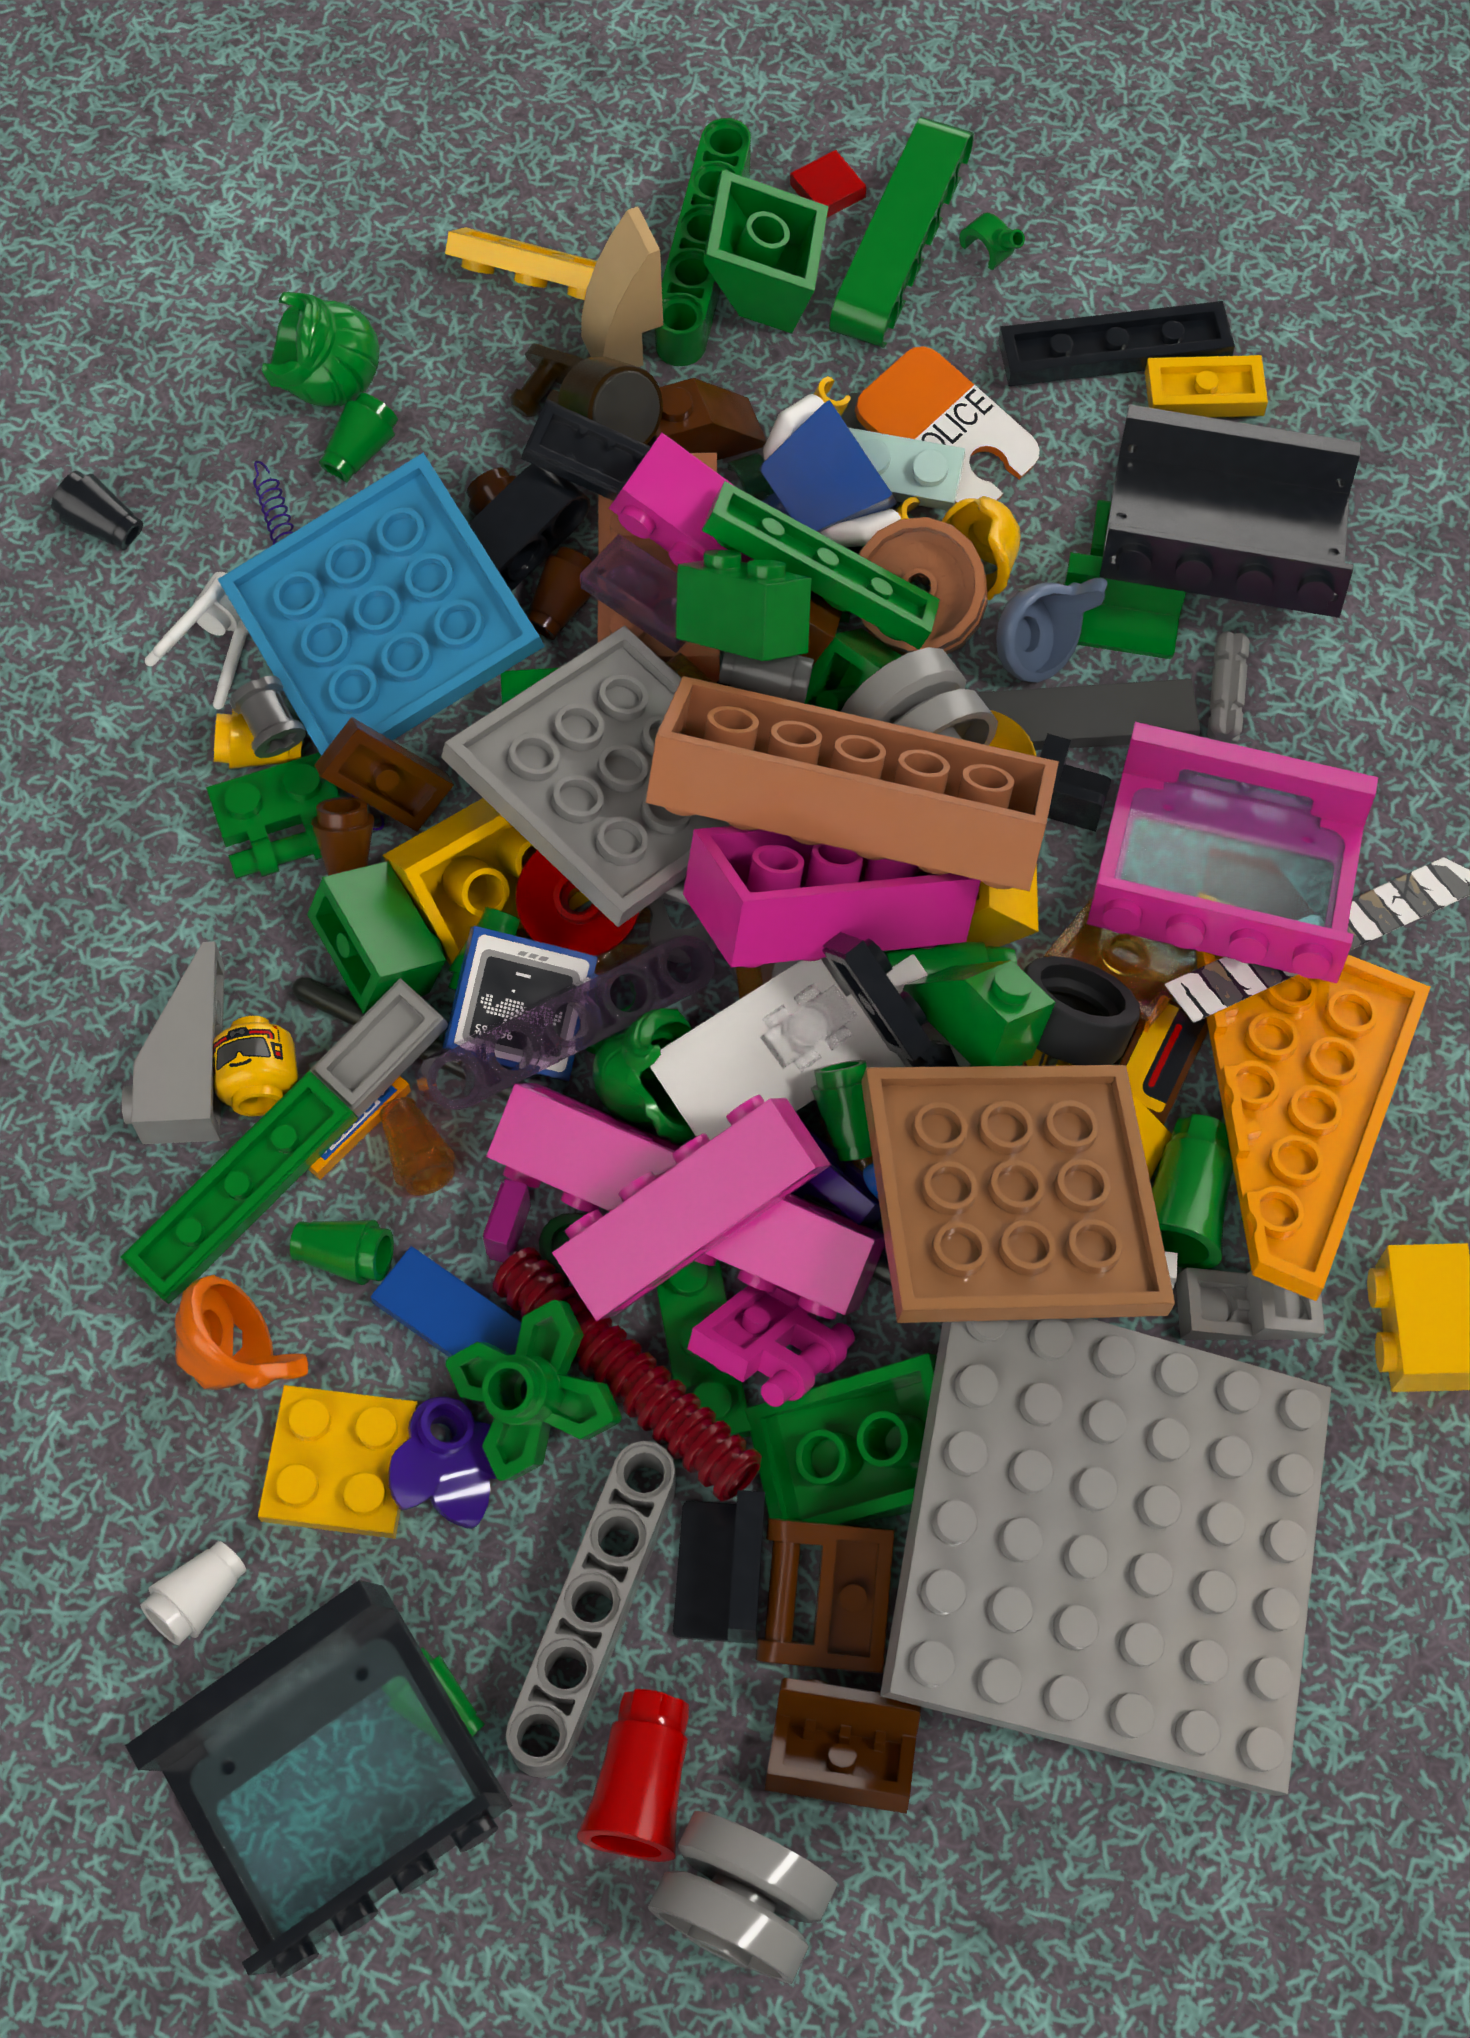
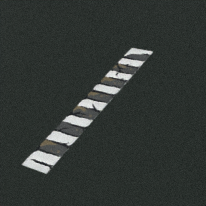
M1443 857L1353 898L1347 929L1348 933L1354 934L1350 950L1469 896L1470 870ZM1326 911L1302 922L1324 927ZM1223 957L1164 985L1192 1022L1195 1023L1298 974L1256 964L1242 963L1235 959Z

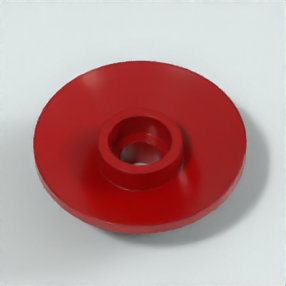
M537 850L524 865L516 887L517 912L524 929L531 939L593 956H601L620 945L633 930L640 912L617 927L593 903L585 911H574L570 908L569 901L575 893L580 891Z

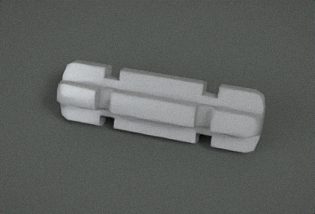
M1226 631L1217 638L1209 709L1211 716L1208 720L1207 731L1209 739L1227 743H1236L1240 739L1243 727L1244 714L1242 713V707L1245 703L1248 667L1246 658L1249 655L1250 644L1248 637L1243 633L1234 634Z

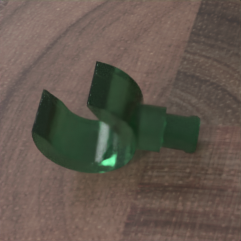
M756 452L728 462L727 469L737 474L744 492L761 501L774 493L759 469L764 462L759 453Z

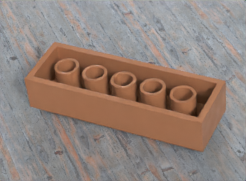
M683 676L656 734L646 803L665 807L669 812L681 816L696 814L726 821L731 826L741 830L761 829L791 836L795 841L806 845L826 844L852 850L859 856L867 859H891L917 865L923 871L931 874L942 875L951 873L981 880L984 884L996 889L1016 888L1030 892L1047 824L1059 761Z

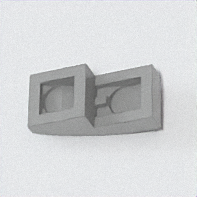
M1187 1267L1177 1274L1176 1290L1180 1339L1286 1340L1319 1338L1325 1334L1321 1294L1317 1301L1311 1300L1253 1276L1252 1270L1248 1273Z

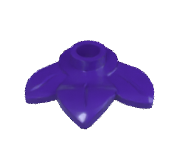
M434 1397L420 1404L409 1421V1440L394 1452L389 1465V1488L397 1507L404 1511L417 1507L430 1499L434 1508L448 1521L469 1529L477 1527L488 1507L490 1479H497L482 1447L491 1424L475 1421L468 1407L454 1398ZM443 1424L447 1426L452 1433V1440L448 1442L437 1440L431 1433V1425Z

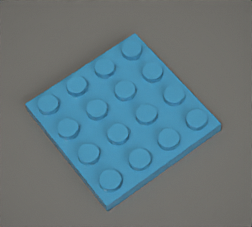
M424 452L218 579L272 673L280 679L286 697L321 756L351 717L393 741L545 647L540 636Z

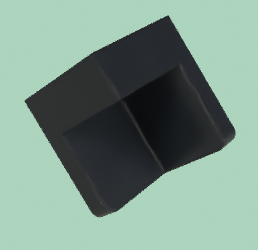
M1047 733L1040 757L1059 761L1048 818L1096 832L1111 785V779L1105 775L1066 765L1071 740Z

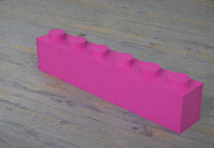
M517 1083L513 1086L486 1157L506 1165L503 1171L505 1177L527 1184L533 1188H539L541 1182L549 1184L563 1191L560 1199L562 1202L590 1213L599 1209V1207L611 1211L623 1203L618 1192L645 1173L652 1171L655 1177L658 1178L674 1167L677 1163L673 1159L672 1154L681 1146L537 1083ZM789 1194L695 1261L708 1266H715L717 1259L740 1269L737 1277L740 1281L771 1293L775 1292L777 1286L801 1296L798 1302L801 1308L820 1317L834 1320L837 1313L847 1315L859 1310L885 1246L884 1234L865 1225H858L847 1217L796 1195Z

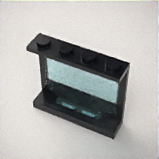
M361 1580L355 1582L125 1745L138 1770L163 1772L259 1951L242 1962L249 1976L276 1971L280 1978H285L304 1968L319 1955L315 1944L335 1930H337L340 1936H345L371 1921L379 1913L374 1904L395 1888H397L400 1894H405L428 1881L439 1870L434 1862L436 1859L455 1846L458 1847L460 1852H464L489 1838L498 1830L494 1819L512 1807L507 1795L383 1585Z

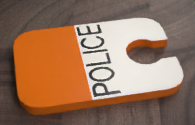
M921 346L907 351L864 389L856 402V418L868 431L965 448V459L955 504L963 499H978L982 496L998 501L1003 495V492L994 484L980 479L973 473L969 464L972 455L978 452H988L996 455L1004 463L1005 469L1019 480L1033 468L1039 458V446L1033 436L932 348Z

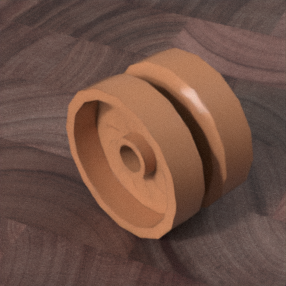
M929 517L900 519L877 531L859 553L860 556L907 582L912 583L919 580L924 586L931 583L929 594L940 599L932 632L920 649L927 647L943 649L946 654H949L963 647L979 629L988 604L986 574L973 543L953 525ZM862 619L869 634L901 656L919 650L904 641L893 640L885 636L877 626Z

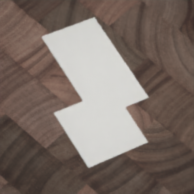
M914 954L893 966L892 970L886 974L898 993L902 992L905 984L928 976ZM820 959L817 961H799L662 1048L661 1055L650 1068L694 1135L697 1137L706 1133L709 1139L712 1140L731 1126L726 1116L736 1107L760 1094L765 1102L770 1098H787L795 1112L814 1100L811 1088L817 1085L814 1071L818 1068L853 1060H865L867 1068L905 1067V1065L896 1053L888 1049L852 994L847 997ZM928 1021L921 1026L930 1040L941 1041L950 1045L959 1067L971 1065Z

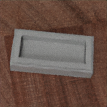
M400 978L310 1071L359 1118L448 1027V1023L444 1017Z

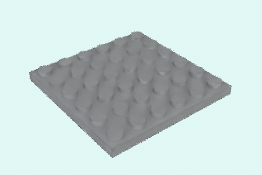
M1091 1318L943 1322L880 1696L1274 1796L1288 1794L1331 1387Z

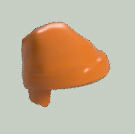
M210 1275L195 1280L183 1291L180 1306L175 1317V1359L177 1365L187 1374L193 1376L204 1389L220 1390L242 1383L248 1388L260 1389L274 1380L296 1379L308 1374L309 1364L306 1354L273 1355L272 1340L261 1312L250 1297L231 1281L216 1275ZM235 1324L242 1330V1348L233 1356V1328Z

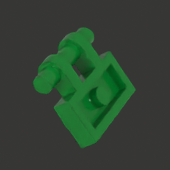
M319 752L206 787L225 847L250 840L252 846L250 849L228 855L236 879L259 871L262 877L280 872L278 865L310 855H314L315 860L322 858L311 821L317 816L316 807L320 802L340 796L336 785L320 777L315 767V763L321 757ZM303 823L304 832L270 842L267 834Z

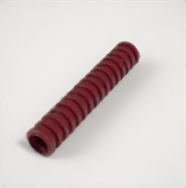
M534 1247L521 1249L503 1262L493 1281V1291L499 1297L507 1298V1304L513 1310H521L522 1318L524 1315L552 1300L567 1301L584 1334L572 1364L579 1363L578 1369L586 1377L593 1376V1381L607 1384L615 1403H623L622 1410L630 1418L638 1417L637 1424L645 1432L653 1430L652 1438L659 1445L668 1444L667 1452L674 1459L683 1458L682 1466L689 1473L698 1472L697 1480L703 1486L710 1487L714 1485L713 1495L720 1501L732 1499L737 1496V1490L746 1489L760 1469L762 1455L754 1448L745 1450L747 1442L739 1434L730 1436L731 1427L725 1421L715 1422L716 1413L709 1407L700 1408L701 1400L694 1393L685 1394L686 1386L679 1379L671 1380V1373L664 1366L656 1367V1359L649 1352L641 1353L642 1346L635 1339H627V1332L619 1325L612 1326V1319L610 1317L596 1321L574 1286H569V1280L562 1273H555V1267L548 1260H541V1254Z

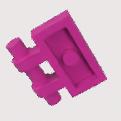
M748 1285L692 1329L687 1349L742 1383L756 1371L766 1375L770 1379L761 1387L762 1398L770 1406L779 1407L787 1400L796 1401L811 1390L815 1384L816 1375L819 1373H829L845 1360L847 1349L855 1342V1336L852 1329L844 1323H837L833 1327L828 1328L816 1320L817 1315L806 1311L798 1305L800 1295L779 1286L776 1287L774 1293ZM791 1344L802 1352L797 1355L786 1347Z

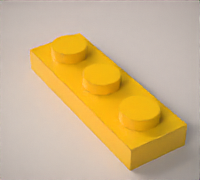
M467 227L448 232L445 250L446 255L462 258L461 267L478 273L494 274L495 267L515 272L514 281L539 288H546L548 281L568 286L567 295L585 300L586 290L597 262Z

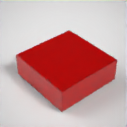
M837 150L790 173V185L799 196L829 206L827 218L866 198V184Z

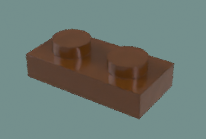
M353 717L349 719L315 763L320 777L353 796L364 800L367 804L416 832L454 786L448 773Z

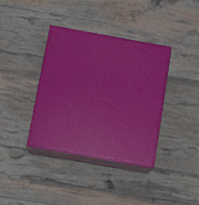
M505 1179L500 1184L482 1235L486 1254L491 1260L503 1263L516 1251L531 1208L527 1184Z

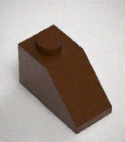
M696 378L659 387L663 399L662 418L654 437L647 446L651 447L661 432L689 453H717V460L765 446L767 441L748 397Z

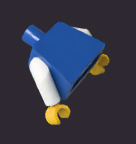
M827 376L820 381L814 394L805 396L778 414L763 449L764 462L759 468L774 493L762 502L844 547H864L877 531L900 519H909L907 512L916 508L921 502L917 497H910L896 509H889L897 504L892 492L841 418L851 397L846 395L840 401L827 397L826 394L835 382L832 377Z

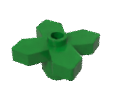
M552 1300L523 1316L515 1355L490 1343L476 1342L446 1360V1367L459 1396L484 1402L487 1410L494 1417L482 1447L499 1481H513L543 1465L551 1426L580 1440H589L621 1422V1413L607 1384L567 1375L584 1336L567 1301Z

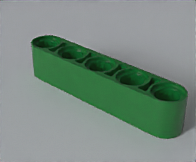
M924 117L918 119L838 291L830 316L829 330L831 332L885 348L887 343L883 342L886 330L887 328L893 329L906 302V300H903L904 290L906 286H913L924 261L921 258L922 250L925 244L931 246L943 219L940 217L941 208L944 203L949 205L961 177H958L959 168L962 163L967 164L974 141L973 132Z
M720 118L710 122L705 126L701 134L662 280L663 326L655 328L656 352L665 363L673 366H688L702 358L706 350L721 288L703 263L719 175L723 169L750 179L751 133L748 127L741 121L732 118Z

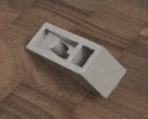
M215 941L202 942L134 1060L133 1085L123 1087V1119L125 1124L133 1125L142 1144L220 1141L221 1101L218 1099L213 1087V1040L223 1031L225 966Z

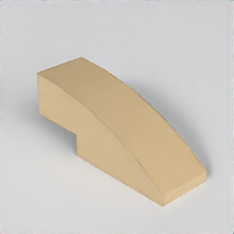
M637 206L625 212L596 262L586 290L582 311L581 337L591 357L604 356L640 367L644 365L642 333L663 326L660 249Z

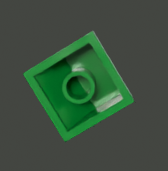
M722 169L718 178L703 263L739 316L792 334L815 291L829 206Z

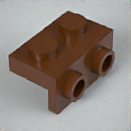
M783 1678L780 1684L765 1790L907 1814L916 1737L922 1707L881 1697V1691L872 1692L835 1686L816 1679L798 1680Z

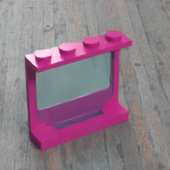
M1135 722L1087 924L1109 929L1120 934H1130L1172 944L1179 948L1193 949L1235 959L1242 963L1256 964L1299 974L1305 978L1337 983L1353 942L1354 934L1348 933L1347 929L1363 829L1376 795L1378 777Z

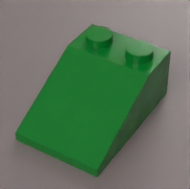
M927 1353L812 1388L796 1401L787 1400L779 1407L770 1406L765 1402L745 1408L747 1420L751 1426L750 1433L754 1449L762 1455L759 1473L763 1491L765 1492L769 1518L857 1525L911 1513L937 1355Z

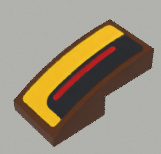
M1155 994L1120 1065H1126L1131 1092L1165 1125L1209 1029L1206 1017L1193 1023L1178 1003Z

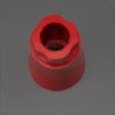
M635 1689L631 1692H624L619 1707L618 1721L612 1723L596 1787L576 1836L580 1842L599 1851L652 1862H666L676 1858L677 1809L682 1769L688 1739L685 1736L689 1720V1704L687 1702L667 1695L664 1692L649 1689Z

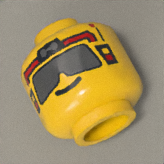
M245 1016L238 1018L232 1022L230 1028L222 1031L213 1040V1087L221 1102L232 1107L234 1112L240 1115H265L299 1081L295 1044L291 1034L279 1025L271 1024L264 1017Z

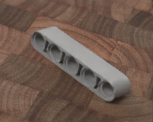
M648 1441L631 1443L621 1450L615 1459L508 1721L506 1730L508 1749L518 1768L529 1776L538 1778L553 1776L564 1769L572 1757L674 1500L676 1476L673 1459L667 1450L657 1443ZM646 1467L658 1471L664 1480L652 1492H636L626 1483L630 1474L637 1469ZM612 1531H629L638 1539V1545L627 1556H610L601 1548V1542L605 1536ZM596 1593L610 1599L613 1604L612 1610L601 1621L585 1622L574 1613L575 1606L586 1595ZM571 1658L583 1663L586 1667V1675L581 1683L574 1688L561 1689L549 1682V1671L559 1660ZM540 1724L550 1725L555 1728L560 1737L554 1751L542 1757L530 1756L523 1752L521 1742L527 1730Z

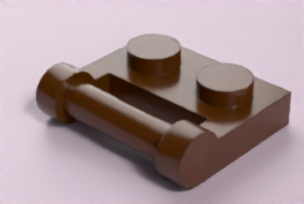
M768 1518L766 1539L773 1541L765 1638H757L756 1660L776 1664L883 1673L894 1530ZM801 1544L821 1545L813 1643L792 1640Z

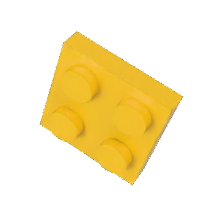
M284 1385L258 1512L259 1520L266 1523L396 1539L401 1510L397 1507L391 1495L388 1470L394 1452L409 1440V1421L418 1407L417 1401Z

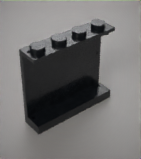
M1129 404L1119 451L1099 577L1340 618L1354 564L1345 563L1349 494L1360 458L1361 442Z

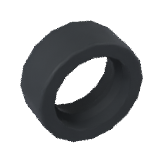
M1058 956L1036 958L1025 967L1024 972L1056 1002L1036 1049L1054 1059L1072 1065H1112L1123 1055L1140 1015V1005L1130 989L1116 977L1102 969L1072 958Z

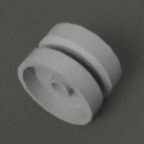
M932 647L909 652L886 664L862 683L846 701L841 712L984 745L991 743L996 735L998 724L997 719L976 691L965 689L967 680L943 649Z
M694 1811L678 1844V1849L689 1865L712 1881L685 1871L665 1872L650 1901L649 1911L666 1924L686 1935L690 1941L706 1951L739 1967L749 1968L780 1982L792 1984L809 1945L802 1933L775 1915L774 1912L798 1922H821L837 1887V1882L807 1859L751 1829L708 1812Z

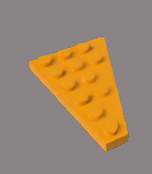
M1194 950L1198 969L1223 958V956ZM1348 954L1337 983L1305 978L1298 974L1206 1017L1253 1276L1311 1300H1318L1324 1289L1430 991V986Z

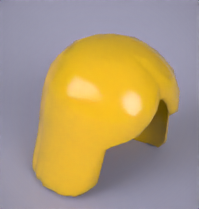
M986 496L978 499H963L947 511L942 522L953 525L973 543L980 559L997 566L995 572L986 575L988 600H992L996 594L1003 592L1007 586L1010 573L1020 550V526L1011 511L1003 503Z

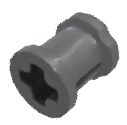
M265 676L250 681L239 687L231 695L230 705L234 712L243 715L254 737L251 743L252 749L259 758H269L282 754L295 747L306 735L302 723L298 720H293L281 696L283 685L276 676Z

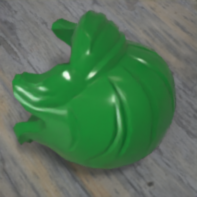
M283 292L279 298V303L291 306L286 309L280 319L271 363H263L262 365L263 375L266 377L270 387L282 388L306 403L326 407L345 405L348 400L354 401L360 393H365L376 374L380 353L378 337L369 320L353 306L341 302L321 300L305 293Z
M660 1008L651 1010L639 1017L631 1027L619 1030L609 1036L596 1052L592 1074L596 1092L601 1102L614 1116L637 1127L655 1128L658 1136L670 1138V1142L673 1144H681L694 1139L696 1136L650 1066L657 1061L661 1055L662 1048L693 1029L678 1009Z

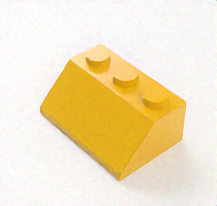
M482 798L382 856L385 861H389L429 931L438 937L442 945L443 955L451 966L467 941L470 928L476 926L480 921L485 907L505 912L520 919L516 907L517 882L524 865L537 849ZM577 892L571 897L569 906L574 910L588 902L589 899L582 892ZM520 921L516 936L526 938L529 935Z

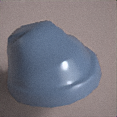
M1093 578L1082 584L1073 582L1069 585L1044 582L1020 591L1005 604L1001 613L996 636L997 652L1004 669L1020 681L1038 683L1053 677L1065 667L1076 650L1081 634L1084 612L1102 604L1106 596L1107 580L1104 578Z

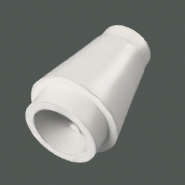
M217 1541L210 1549H206L149 1587L151 1595L140 1605L148 1620L164 1637L172 1643L180 1645L188 1636L193 1638L199 1636L235 1586L237 1579L246 1572V1567L232 1549L223 1542Z

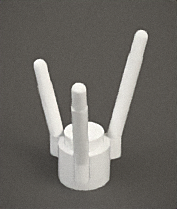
M216 572L212 575L192 607L174 624L145 658L147 666L155 665L196 622L204 630L214 635L220 636L224 635L226 631H234L213 700V707L215 709H221L225 705L246 636L249 633L218 581L220 577L227 574L225 572Z

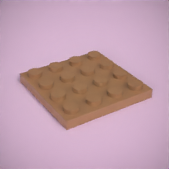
M1126 1065L866 1068L861 1083L897 1323L1169 1315L1175 1305V1299Z

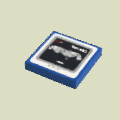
M472 926L442 1052L549 1078L569 1081L598 957Z

